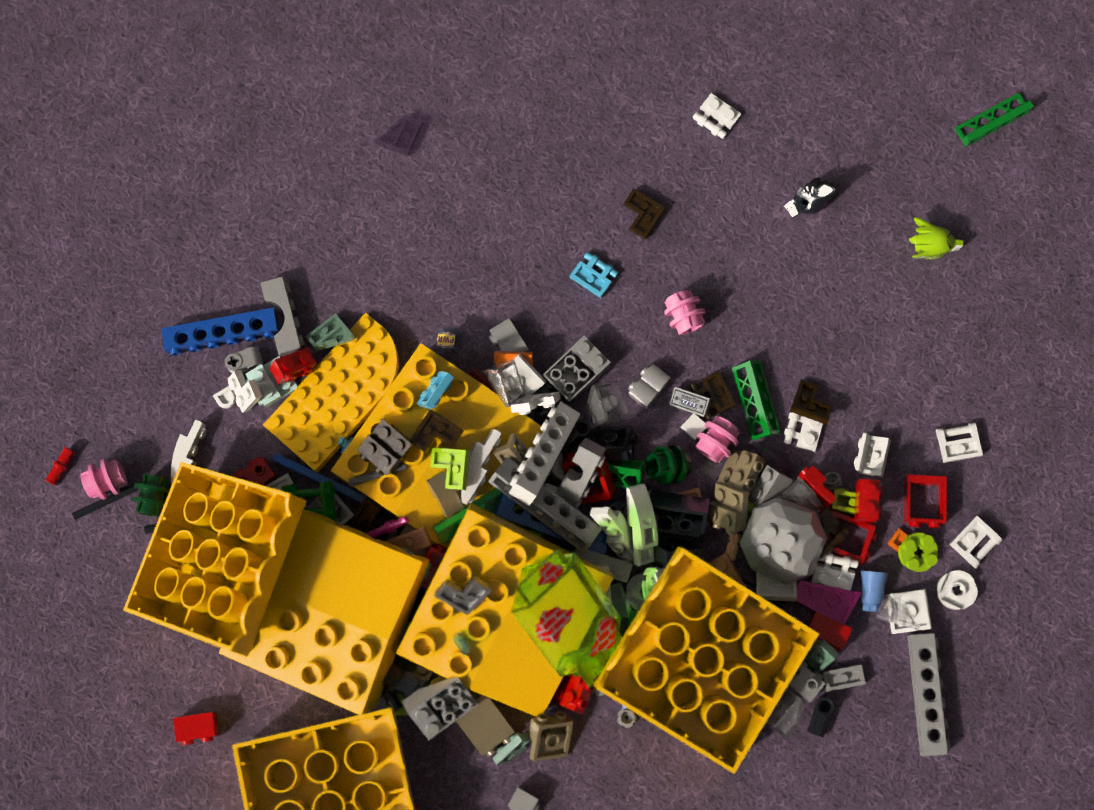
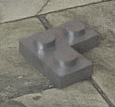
M476 576L464 588L446 579L435 590L434 597L468 616L492 591V586Z

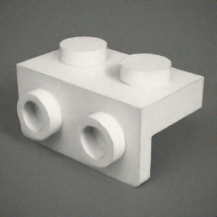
M863 433L862 438L858 442L859 453L854 460L855 470L860 474L883 477L891 440Z

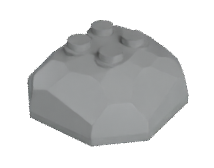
M777 497L752 509L740 541V546L751 570L788 585L814 574L827 536L815 511Z

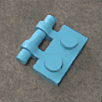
M587 252L584 258L589 261L586 265L580 261L571 273L570 278L601 298L612 283L606 277L610 275L616 278L619 272L613 269L614 266L611 264L607 265L601 261L600 257L596 254L592 255ZM594 266H597L598 268L603 270V272L600 274L592 268Z
M438 372L430 380L431 384L426 391L421 393V398L417 404L422 408L425 407L432 410V408L439 404L443 392L450 388L454 377L448 372Z

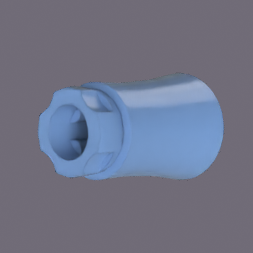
M861 571V603H863V611L881 612L888 573Z

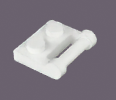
M975 422L956 428L936 429L943 463L983 456ZM966 433L971 435V438L946 442L945 438Z
M975 516L950 545L976 569L987 553L996 544L999 545L1002 538L983 520ZM988 535L990 540L973 557L970 552Z

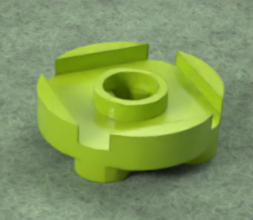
M919 532L910 533L905 536V540L898 548V556L904 566L915 572H923L937 563L938 548L932 536ZM917 547L922 549L920 557L914 554L917 551Z

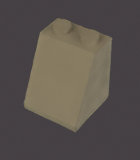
M482 695L476 700L478 706L456 722L482 756L487 754L489 757L498 750L496 746L503 742L506 745L510 742V738L515 731L494 701Z

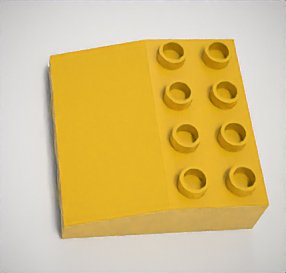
M420 343L331 471L348 485V479L375 471V465L372 462H366L361 459V453L358 451L365 438L372 434L383 418H386L411 439L430 410L425 407L422 408L417 404L421 398V393L426 391L431 384L430 380L438 372H448L454 377L451 381L452 384L447 391L443 392L439 404L432 408V410L464 430L455 446H450L438 437H436L427 453L412 446L401 461V463L404 462L406 464L407 470L383 475L381 478L351 486L381 505L383 509L398 519L407 516L409 519L407 524L415 530L426 526L431 540L448 549L453 538L445 543H441L432 528L433 525L445 519L446 516L443 514L437 499L433 497L427 480L441 471H444L445 474L447 473V469L430 467L432 448L470 451L474 442L483 444L491 429H496L501 433L499 436L501 441L496 448L507 445L510 434L515 433L527 450H529L530 447L534 448L535 444L532 442L537 434H541L543 431L540 430L541 426L525 414L520 415L519 412L512 413L511 404L485 385ZM494 448L489 453L491 455L486 465L482 464L481 466L487 470L485 474L487 478L483 485H478L475 490L477 494L474 500L495 488L488 482L501 465L494 455ZM455 489L460 498V490Z
M181 462L123 611L248 657L306 501L283 491Z
M470 503L396 653L447 679L456 676L466 688L537 717L538 714L545 713L614 578L613 573ZM547 562L557 566L561 564L564 571L554 583L538 586L540 579L539 571ZM476 576L492 586V591L468 616L434 597L435 590L446 579L464 588ZM554 607H560L561 611L563 609L569 611L573 608L572 619L563 627L558 643L542 641L537 638L536 624L539 623L544 610L549 611ZM453 637H454V638L456 639V641L460 644V647H461L462 650L464 651V654L462 653V651L457 647V645H456L455 642L453 641Z
M303 510L248 657L220 648L219 654L356 714L363 715L378 705L384 689L382 682L390 666L393 664L430 559L409 554L396 545L373 539L360 530L337 524L332 519L321 514Z
M678 547L600 673L594 686L599 691L735 774L819 633L684 548Z
M394 708L232 745L245 810H415Z

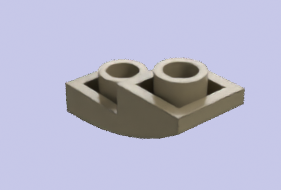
M444 471L427 480L433 497L437 499L446 517L463 508L455 489L445 488L446 474Z

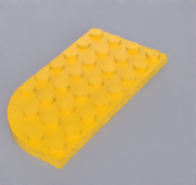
M367 313L350 329L356 339L334 346L313 369V372L302 381L263 424L264 427L317 473L340 449L341 445L338 444V441L343 436L348 440L369 417L398 374L399 357L394 340L388 331Z

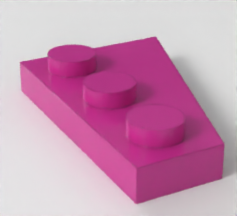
M800 580L797 585L796 602L845 625L861 592Z

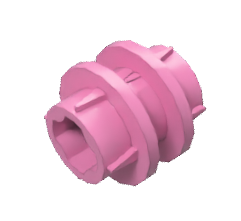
M691 290L677 292L668 297L665 302L667 309L664 311V314L667 317H674V320L669 325L673 329L676 328L679 335L694 332L704 326L705 323L703 315H705L706 311L704 308H696L695 305L700 302V298L693 296Z
M716 416L712 422L707 421L704 426L708 430L707 434L699 432L697 435L699 442L696 447L702 455L714 462L720 463L723 457L729 458L731 455L727 447L729 445L736 447L739 443L736 439L739 435V429L728 420Z
M103 458L100 461L101 467L97 468L94 463L88 465V470L81 473L82 485L90 498L99 496L102 500H105L108 497L107 491L111 490L113 494L117 495L120 494V488L127 485L125 471L118 460L109 462L106 458Z

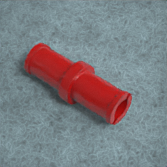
M64 447L57 461L53 462L54 466L45 480L56 486L63 472L67 471V466L76 452Z

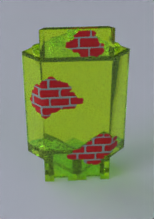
M559 549L549 555L543 562L527 565L522 568L511 612L560 677L568 674H573L574 677L581 676L590 688L595 683L593 679L602 672L622 639L619 633L621 616L575 552L563 555Z

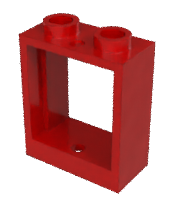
M576 452L567 454L561 463L565 475L570 468L575 470L574 466L578 465L572 462ZM606 459L601 468L598 466L596 468L602 486L592 487L586 498L582 497L580 504L612 499L617 491Z
M906 475L904 477V523H909V527H921V524H929V528H941V525L946 524L947 476ZM911 485L938 486V519L911 517Z
M831 510L830 512L837 520L868 530L859 556L835 547L831 553L843 558L844 556L851 557V559L857 560L860 565L864 561L867 562L871 553L868 550L870 542L874 543L877 532L874 531L876 526L866 522H856L852 517ZM830 534L827 535L826 543L829 542Z

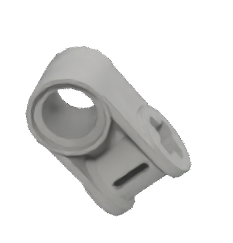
M258 346L229 354L225 358V365L231 373L241 370L243 373L261 364L264 365ZM233 361H237L236 367L232 366Z

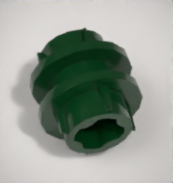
M676 445L668 447L659 446L646 460V471L651 480H656L662 485L681 483L692 470L690 455L686 450H682Z
M144 474L142 484H134V488L140 490L139 497H131V501L137 503L135 513L160 517L165 504V495H168L170 489H167L169 479Z

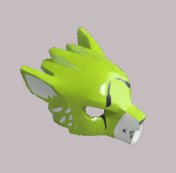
M914 218L916 225L920 227L916 228V232L919 234L909 238V242L915 244V251L918 252L912 258L938 259L948 252L960 250L963 246V241L954 239L951 232L946 228L933 225L921 218Z

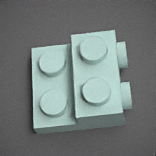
M275 359L265 365L261 364L246 373V383L255 379L262 394L258 404H263L266 408L288 396L298 387L295 380L277 385L269 369Z

